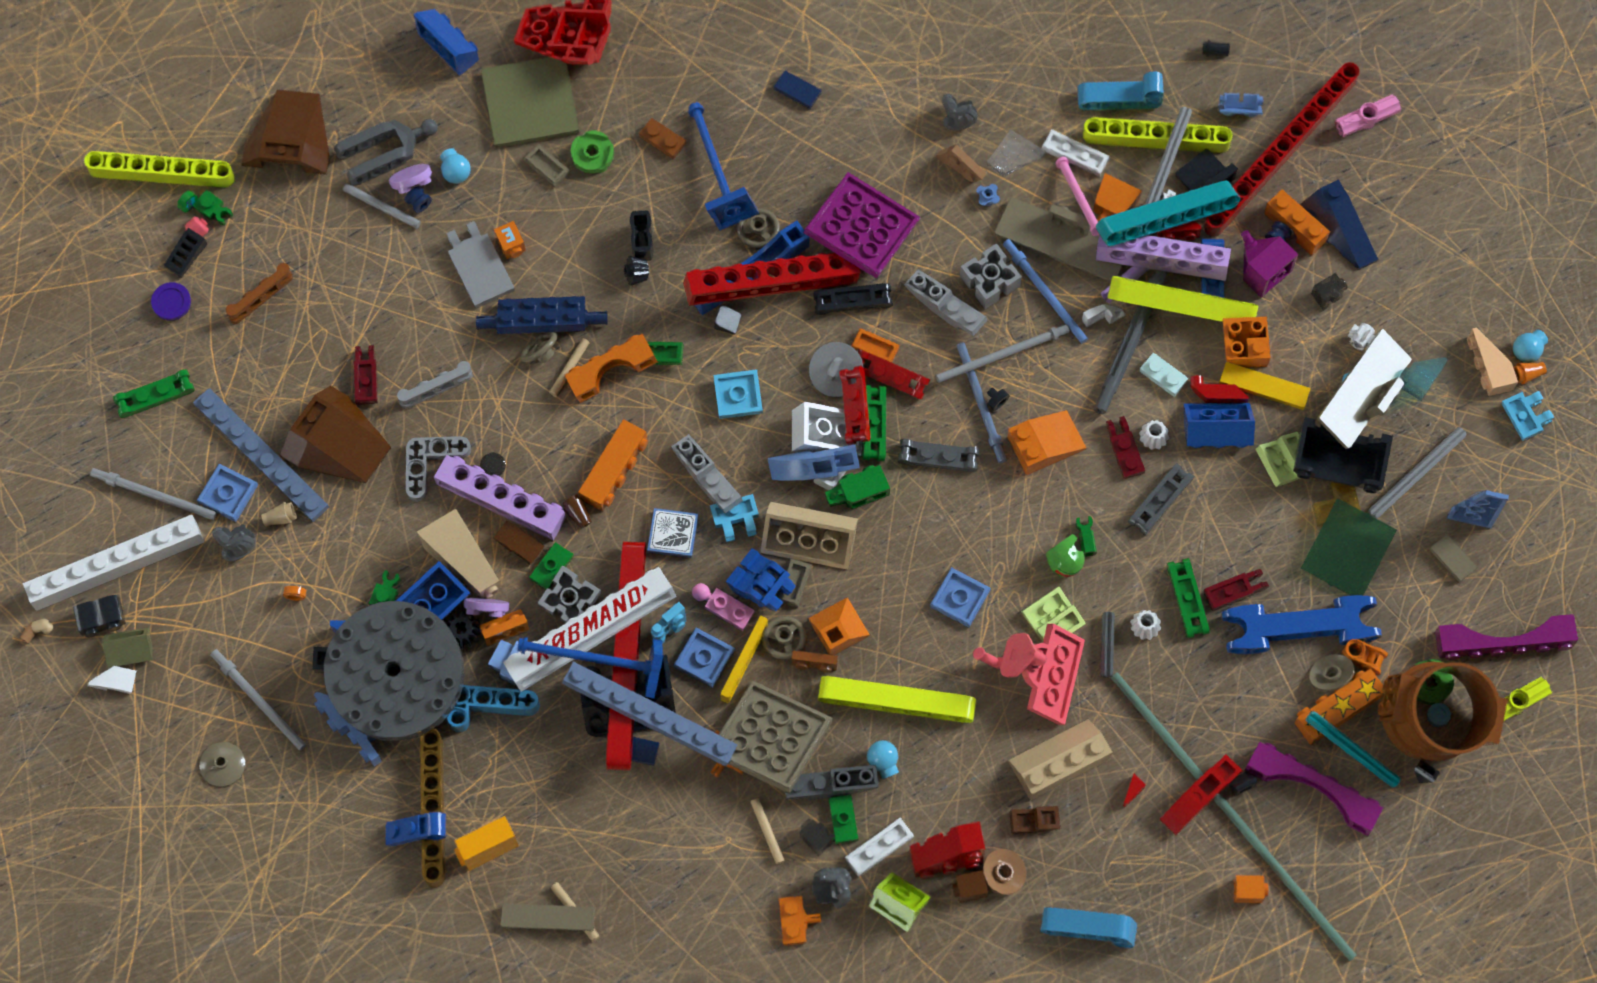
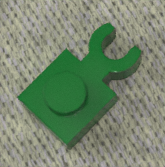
M207 189L193 204V208L206 218L211 220L216 216L219 224L224 226L226 222L222 216L227 214L233 217V213L229 208L222 207L224 205L223 201Z
M387 570L383 572V585L376 583L369 606L380 602L396 600L398 590L393 587L397 586L400 582L399 574L396 573L393 580H388L389 572Z

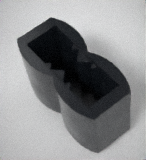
M648 210L632 211L630 227L633 257L651 261L654 249L650 213Z
M110 595L73 606L78 632L82 636L88 638L95 637L100 631H116L126 624L121 600L117 595Z

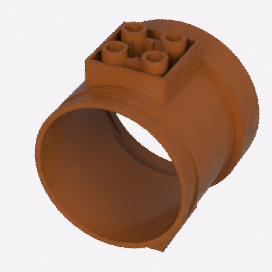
M1426 662L1410 666L1400 673L1388 676L1385 679L1382 687L1384 695L1378 707L1379 721H1382L1385 732L1391 742L1407 756L1421 761H1440L1454 758L1462 753L1472 752L1482 746L1499 744L1508 699L1499 697L1492 681L1478 668L1459 662ZM1437 670L1455 676L1466 688L1472 703L1473 718L1469 733L1458 746L1451 750L1437 745L1426 736L1416 714V699L1420 687Z

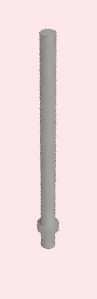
M1067 325L1058 328L1052 327L1048 332L935 375L938 383H941L1051 339L1055 341L1059 339V336L1069 333V327Z

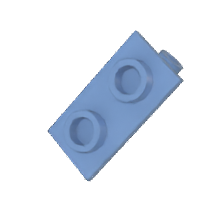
M1224 93V95L1219 96V113H1223L1226 116L1244 114L1248 117H1255L1257 114L1263 115L1261 108L1263 97L1259 96V94H1244L1243 101H1239L1240 94Z

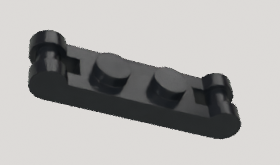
M882 283L816 290L813 292V299L816 301V306L814 307L815 314L824 315L830 312L879 307L890 308L893 306V300L889 294L891 292V285ZM875 294H881V298H875ZM831 298V303L825 304V299Z

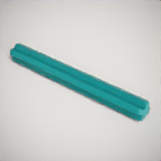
M1311 711L1307 715L1306 722L1390 787H1396L1399 784L1401 778L1326 719L1315 711Z

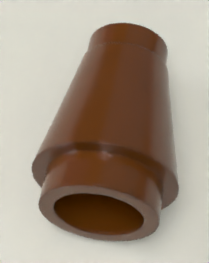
M577 494L562 503L565 507L563 510L581 529L592 523L583 499L579 498Z

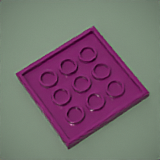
M847 172L805 228L804 234L877 279L919 222L920 217Z

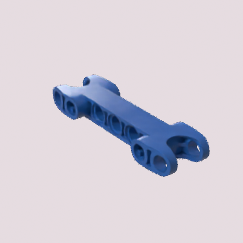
M1362 595L1343 596L1333 600L1334 608L1265 614L1264 605L1262 604L1243 605L1227 609L1222 612L1223 621L1237 623L1244 630L1242 638L1226 643L1227 652L1233 654L1263 653L1270 650L1269 641L1339 635L1340 645H1346L1352 639H1358L1365 643L1375 641L1382 637L1381 629L1364 625L1360 621L1359 614L1376 607V598Z

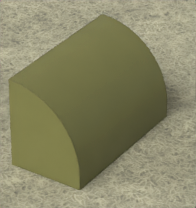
M149 627L107 634L103 637L102 646L107 668L153 660Z

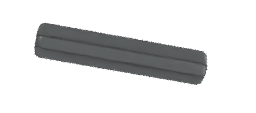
M1103 612L1100 675L1104 678L1113 676L1115 614L1113 612Z

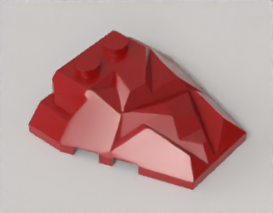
M571 0L564 1L565 6L553 8L552 4L527 8L524 11L513 41L516 45L568 64L591 65L599 63L611 31L609 22L611 0H584L585 2L572 4Z

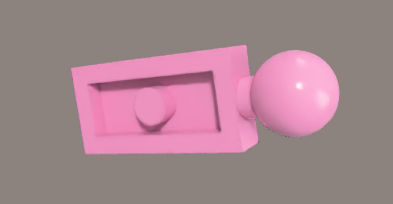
M702 583L695 585L692 589V596L695 600L707 601L705 605L706 610L741 631L745 629L755 613V610L718 588L715 589L713 594L710 593L708 586Z

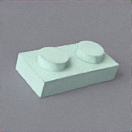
M1154 352L1139 370V372L1173 397L1177 395L1188 381V377Z

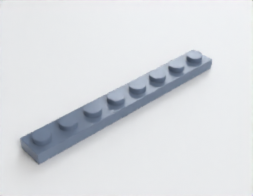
M210 388L193 402L312 522L329 508L328 504Z
M575 662L572 663L562 684L726 767L738 745Z

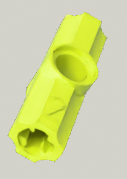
M1539 677L1504 697L1508 699L1504 721L1514 715L1521 714L1526 708L1551 695L1552 691L1548 682ZM1512 698L1520 699L1522 706L1515 705Z

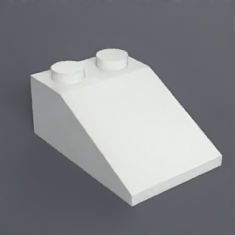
M804 402L792 410V452L811 450L813 453L849 446L845 441L844 409ZM857 441L854 445L856 446L857 456H861L862 441Z

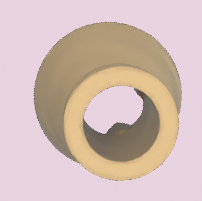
M284 502L261 515L265 527L288 524L297 519L295 508L291 502L287 504Z

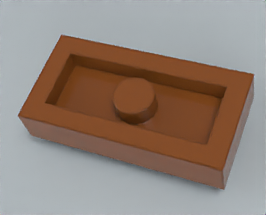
M653 118L648 121L639 133L641 139L673 160L686 145L684 138Z
M792 651V666H796L797 669L808 670L809 668H818L819 671L826 673L832 672V670L837 671L838 656Z

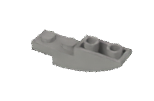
M919 269L904 284L925 306L957 330L961 328L974 336L987 322L985 315L955 297L949 288Z
M689 434L671 446L696 483L724 513H727L743 501L740 494L719 472L714 462Z

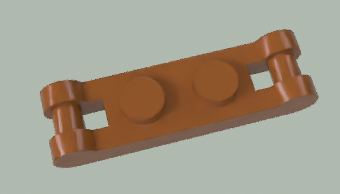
M280 263L273 275L269 278H264L253 291L245 293L242 300L237 304H229L226 307V313L233 324L240 323L291 282L293 275L288 264Z

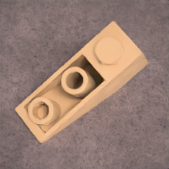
M1472 328L1467 338L1469 349L1474 352L1475 367L1477 370L1480 369L1483 389L1487 390L1488 396L1514 390L1518 380L1511 361L1478 328Z

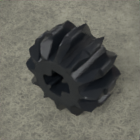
M461 612L458 618L455 614H452L453 621L446 620L445 624L457 640L461 651L464 650V645H468V648L472 649L471 641L478 643L479 638L476 635L482 633L481 629L478 628L480 625L479 621L473 620L474 616L471 614L465 617L464 612ZM463 628L466 629V632L464 634L463 632H461V634L458 633L459 629H461L462 631Z

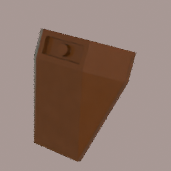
M277 89L245 144L241 165L263 168L264 161L303 165L305 173L326 175L330 153L320 95L317 93Z
M330 385L314 395L293 424L287 435L280 457L301 469L367 483L390 451L391 446L350 397Z

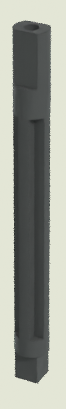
M1155 270L1148 283L1164 285L1163 282L1168 272ZM1137 306L1102 386V391L1093 409L1095 412L1101 415L1107 412L1153 308Z

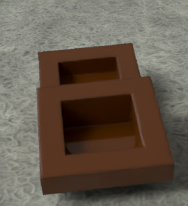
M507 520L493 537L494 540L508 551H513L528 564H532L545 547Z
M1039 806L1034 809H1012L1009 811L1011 834L1037 833L1061 829L1058 806Z

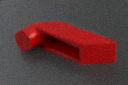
M1196 375L1190 377L1191 389L1205 403H1248L1249 397L1235 384H1204L1203 376Z

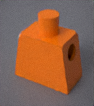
M1105 173L1093 212L1099 215L1097 221L1099 222L1105 217L1133 209L1140 201L1142 190Z

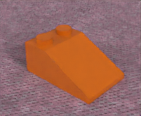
M1067 410L1030 419L1008 429L1007 438L1026 475L1086 450V446Z

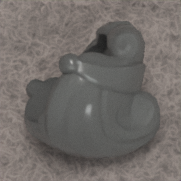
M951 94L943 95L942 104L947 114L943 119V124L947 129L951 131L964 130L976 123L978 113L976 108L972 106V101H963L957 104V100Z
M244 524L235 527L231 532L226 527H216L212 532L214 539L223 548L221 555L226 561L233 562L244 558L250 553L256 543L255 535L252 531L246 529Z
M825 867L815 872L812 881V892L815 898H817V904L833 903L836 908H842L850 901L849 885L851 876L846 869Z

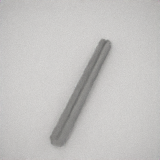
M1181 107L1145 205L1160 199L1192 113L1190 108Z
M1457 427L1368 510V515L1374 520L1379 518L1465 438L1466 432L1461 427Z

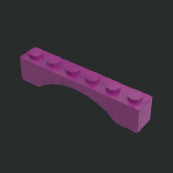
M1574 614L1551 616L1535 630L1513 637L1483 635L1463 624L1440 625L1435 631L1439 658H1446V660H1456L1460 656L1478 658L1482 654L1501 656L1505 652L1524 654L1528 650H1536V652L1542 653L1549 651L1551 648L1565 651L1572 649L1578 641Z
M1259 742L1244 771L1263 781L1291 780L1315 788L1335 804L1347 826L1369 836L1383 810V807L1380 806L1377 800L1370 797L1365 798L1359 795L1356 789L1338 784V780L1332 776L1326 775L1325 777L1321 775L1315 767L1308 764L1303 765L1297 762L1294 756L1287 753L1284 755L1276 751L1277 748L1270 743L1265 742L1263 744Z

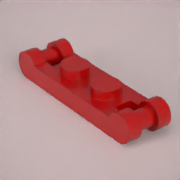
M858 348L857 352L863 364L866 359L871 361L869 369L863 367L866 376L922 400L924 388L931 379ZM912 379L918 381L915 389L910 387Z
M860 365L852 370L843 369L839 372L840 380L842 381L846 425L845 441L847 445H854L857 441L868 442L871 439L864 368ZM856 378V383L851 384V379Z

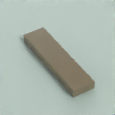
M502 904L501 927L594 931L595 907Z

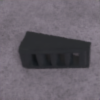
M187 228L166 260L164 267L182 278L208 245L205 238ZM185 247H188V248H190L192 251H191V252H188V251L185 250L184 248H185ZM182 254L185 257H187V259L184 260L181 257H179V255ZM176 260L182 264V267H178L173 262Z

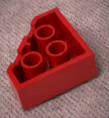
M980 821L950 828V831L945 836H943V833H938L927 838V841L923 842L924 845L920 846V843H915L909 847L914 876L921 879L934 877L935 873L943 872L944 875L957 872V869L965 867L966 870L977 869L980 867V864H983L986 849Z

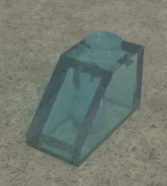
M1442 357L1414 362L1410 369L1406 367L1400 375V379L1404 382L1401 389L1422 401L1445 367L1448 359Z

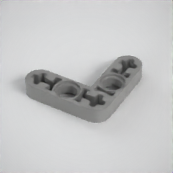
M461 436L422 437L409 440L406 446V493L408 498L414 502H419L426 497L427 460L444 459L446 455L451 457L458 456L462 459L466 458L471 453L469 440ZM441 443L445 446V450L442 453H435L433 451L434 445ZM448 443H451V446H452L451 451H452V453H449ZM461 443L464 444V447H467L463 448V452L458 451L459 444ZM415 445H419L422 448L418 451L419 459H415L413 450ZM420 465L423 467V470L420 474L414 475L410 472L412 466ZM414 481H418L419 489L422 490L418 491V495L413 493L415 489Z

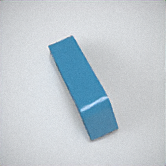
M1148 72L1144 74L1142 81L1082 83L1077 87L1078 107L1082 110L1158 108L1162 105L1164 96L1163 75L1160 72Z
M463 685L461 694H465L467 697L464 701L457 702L447 720L451 729L460 733L468 729L471 712L532 716L539 711L540 703L536 693L530 690H523L521 692L519 689ZM481 696L489 697L488 702L484 704L479 703L478 699ZM509 697L512 699V702L509 705H502L501 700ZM528 700H532L533 703H530V706L527 707L525 704L528 703ZM457 716L464 717L463 722L460 724L453 723V719Z
M1046 907L1043 911L1040 931L1054 936L1111 941L1118 947L1134 948L1137 923L1131 917L1120 914Z

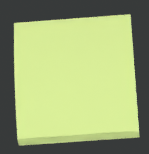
M1298 432L1280 436L1276 441L1261 444L1255 449L1275 487L1300 479L1293 471L1299 438Z
M1056 587L1021 611L1042 641L1044 640L1047 624L1054 623L1071 633L1086 624L1076 607L1070 604L1060 587Z

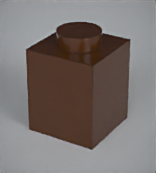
M983 870L957 875L955 883H952L954 897H959L960 903L983 899L988 896Z

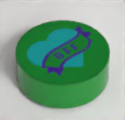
M186 191L179 198L177 207L184 213L189 212L193 209V204L198 199V196L192 191Z

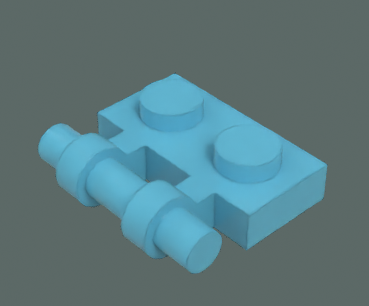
M680 602L664 613L662 619L651 628L652 641L653 639L662 640L663 644L667 634L678 633L685 627V608Z

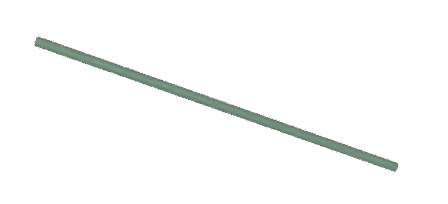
M1118 672L1111 677L1114 683L1195 779L1198 780L1203 775L1202 771ZM1219 793L1213 799L1347 959L1349 961L1353 960L1357 956Z

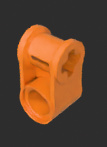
M1352 639L1345 645L1341 655L1349 658L1355 667L1365 672L1372 669L1375 675L1379 676L1381 674V665L1383 660L1387 658L1388 653L1379 647L1369 645L1358 639ZM1349 648H1355L1358 651V656L1350 654Z

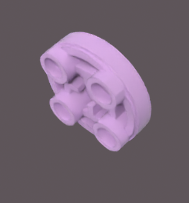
M428 164L410 166L391 176L389 183L391 188L403 194L410 191L414 185L419 184L422 186L430 183L432 171Z
M487 598L464 599V607L467 609L466 614L480 615V613L489 612V616L502 617V615H505V612L509 611V602Z

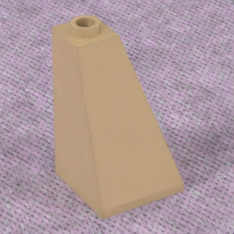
M456 509L417 531L423 548L480 598H485L486 596L489 598L498 593V589L501 588L500 581Z

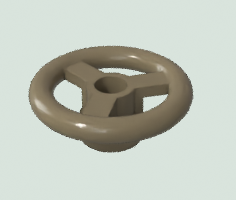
M757 208L759 214L750 219L749 227H744L747 219L738 222L737 233L745 245L761 249L780 231V224L772 212ZM766 217L773 223L774 230L771 236L766 232ZM757 225L762 226V227L759 228V229L755 228V226H757ZM754 233L760 235L765 241L754 242L745 235Z
M546 332L535 338L522 351L521 360L523 362H531L538 359L540 363L548 361L554 355L551 347L557 340V334L555 332Z
M780 616L772 619L762 632V644L765 650L777 659H791L792 651H802L807 641L803 625L798 620L789 616ZM780 623H789V624H791L790 626L781 625V626H779V627L776 629L775 632H770V630H771L775 625H777V624H780ZM797 629L800 634V641L798 646L792 650L790 642L793 639V633ZM782 634L788 635V638L782 639L780 638V636ZM768 639L777 640L784 646L786 653L774 650Z

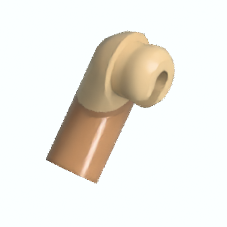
M44 618L33 621L19 638L28 644L37 632L42 631L44 634H49L53 629V625Z

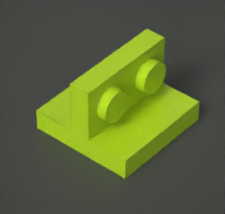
M891 872L876 887L869 907L908 932L918 914L927 905L931 897Z

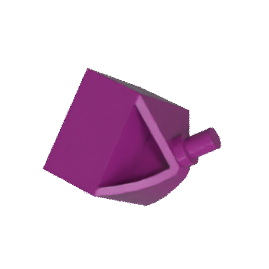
M1245 230L1241 233L1244 240L1243 281L1262 298L1293 271L1298 254L1280 236L1256 240L1252 238L1248 230Z

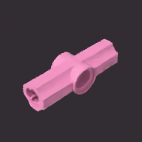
M1393 94L1374 103H1365L1360 109L1336 119V129L1343 138L1361 129H1370L1374 127L1375 123L1401 111L1400 103ZM1364 114H1369L1372 118H1367Z

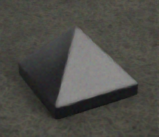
M1421 760L1414 769L1419 783H1434L1440 774L1435 768Z

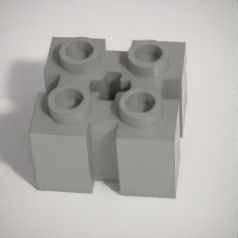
M997 243L982 252L981 260L978 261L974 257L960 268L961 279L969 289L975 287V297L984 309L999 301L1000 293L1003 292L1007 296L1021 286L1022 276L1012 263L1008 266L1006 265V255Z
M562 565L553 579V583L556 585L553 591L547 588L539 600L538 606L552 616H555L557 612L562 615L560 617L561 621L566 624L569 619L584 613L583 610L586 606H593L601 595V590L586 580L583 584L577 582L579 579L578 575ZM574 594V601L566 603L564 596Z

